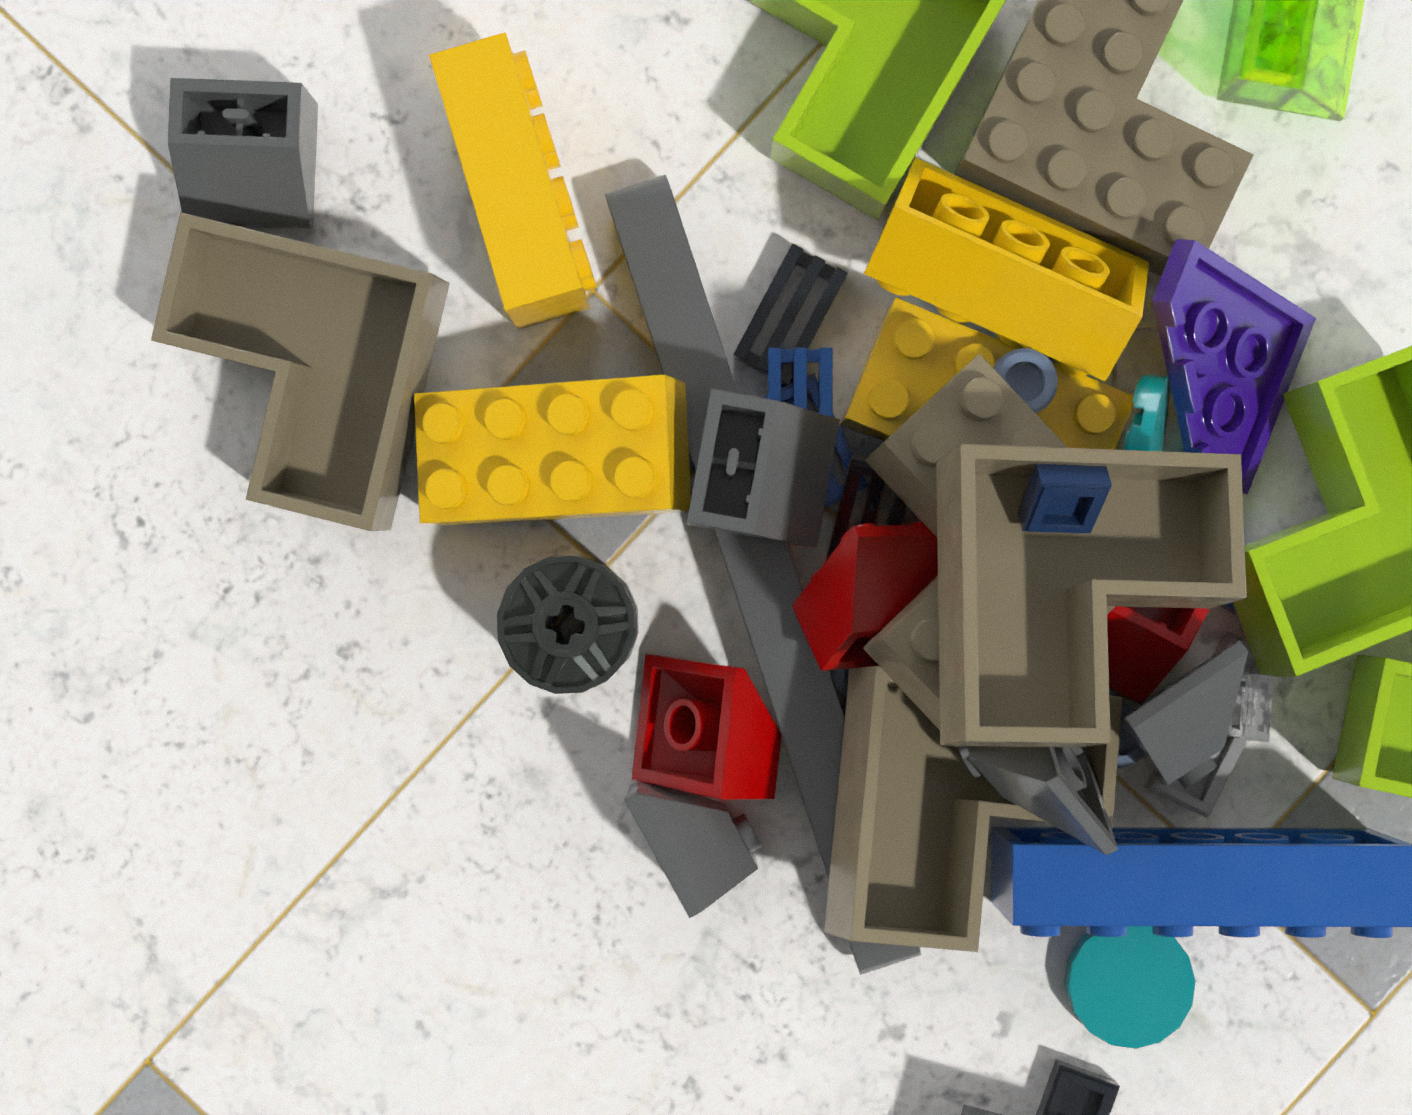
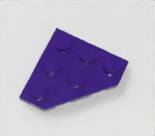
M1176 239L1153 296L1152 304L1184 450L1190 453L1241 454L1242 492L1248 495L1284 403L1282 394L1289 390L1316 318L1196 240Z

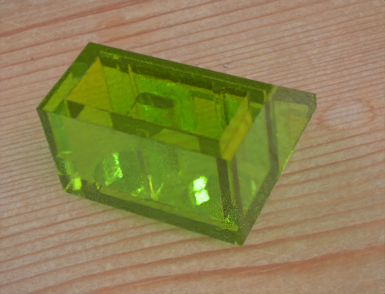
M1234 0L1217 100L1342 121L1346 113L1365 0Z

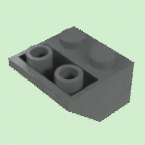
M170 78L168 147L182 213L235 226L313 229L318 103L302 83Z
M711 389L687 525L817 548L840 419L777 400Z

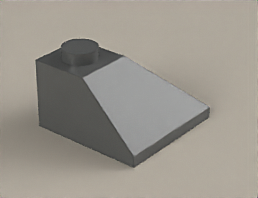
M1241 641L1223 648L1121 717V727L1162 784L1169 785L1178 779L1183 788H1186L1217 767L1211 756L1222 750L1225 746L1248 651Z
M959 746L961 756L971 774L976 778L984 775L1003 798L1104 855L1118 850L1091 760L1085 747Z
M637 781L629 786L625 802L689 918L705 910L758 869L757 859L753 852L761 848L762 844L745 813L734 818L725 803L672 788Z

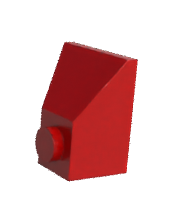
M645 654L631 779L721 800L775 799L782 735L745 668Z

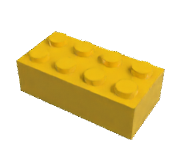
M504 32L429 54L505 312L518 330L590 309L586 291L596 289L597 286L582 239L571 242L568 235L569 230L579 228L564 177L551 178L549 170L559 168L561 165L545 114L533 116L531 111L543 107L526 50L513 53L507 34Z
M915 157L864 274L876 279L878 284L888 292L900 296L912 295L936 306L942 315L953 321L963 323L970 321L995 332L1001 341L1011 347L1018 349L1031 348L1055 359L1061 368L1079 376L1089 374L1105 382L1142 319L1149 261Z
M895 297L887 309L840 425L885 441L978 354L993 367L1005 354L1018 348L1011 347L1003 341ZM1052 362L1058 378L1057 391L1050 404L1036 414L1068 448L1115 450L1134 405L1132 404L1133 395L1087 376L1072 374Z
M664 374L414 393L420 524L465 525L689 512L691 488L686 382Z

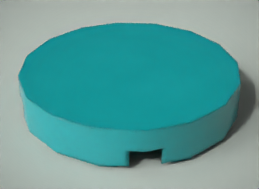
M1144 374L1139 379L1132 404H1135L1134 408L1141 409V413H1135L1130 431L1126 432L1124 450L1163 451L1170 397L1168 376Z
M1127 926V935L1121 937H1100L1087 933L1079 938L1067 959L1064 980L1072 1010L1091 1034L1110 1045L1134 1049L1160 1043L1180 1028L1193 1005L1196 983L1190 957L1175 937L1155 935L1152 933V926Z

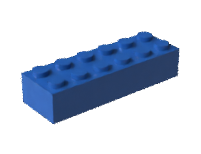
M992 827L991 902L1013 926H1020L1021 934L1028 936H1058L1061 934V926H1086V933L1089 935L1121 937L1127 935V926H1152V933L1155 935L1189 937L1193 936V926H1218V933L1221 935L1243 938L1260 936V927H1285V934L1305 938L1325 937L1326 927H1351V934L1356 936L1388 938L1393 936V927H1412V844L1369 828L1112 827L1118 850L1104 855L1057 827Z

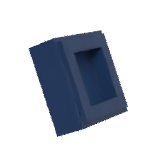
M1036 464L1017 512L1022 531L1091 533L1112 486L1107 466Z

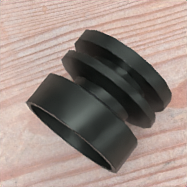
M580 556L548 557L524 568L506 588L497 612L498 643L509 666L529 685L554 694L583 693L608 681L631 656L639 634L638 606L627 583L608 566ZM566 605L574 607V618L585 621L584 632L572 634L569 643L561 641V630L551 627L552 616L563 615Z

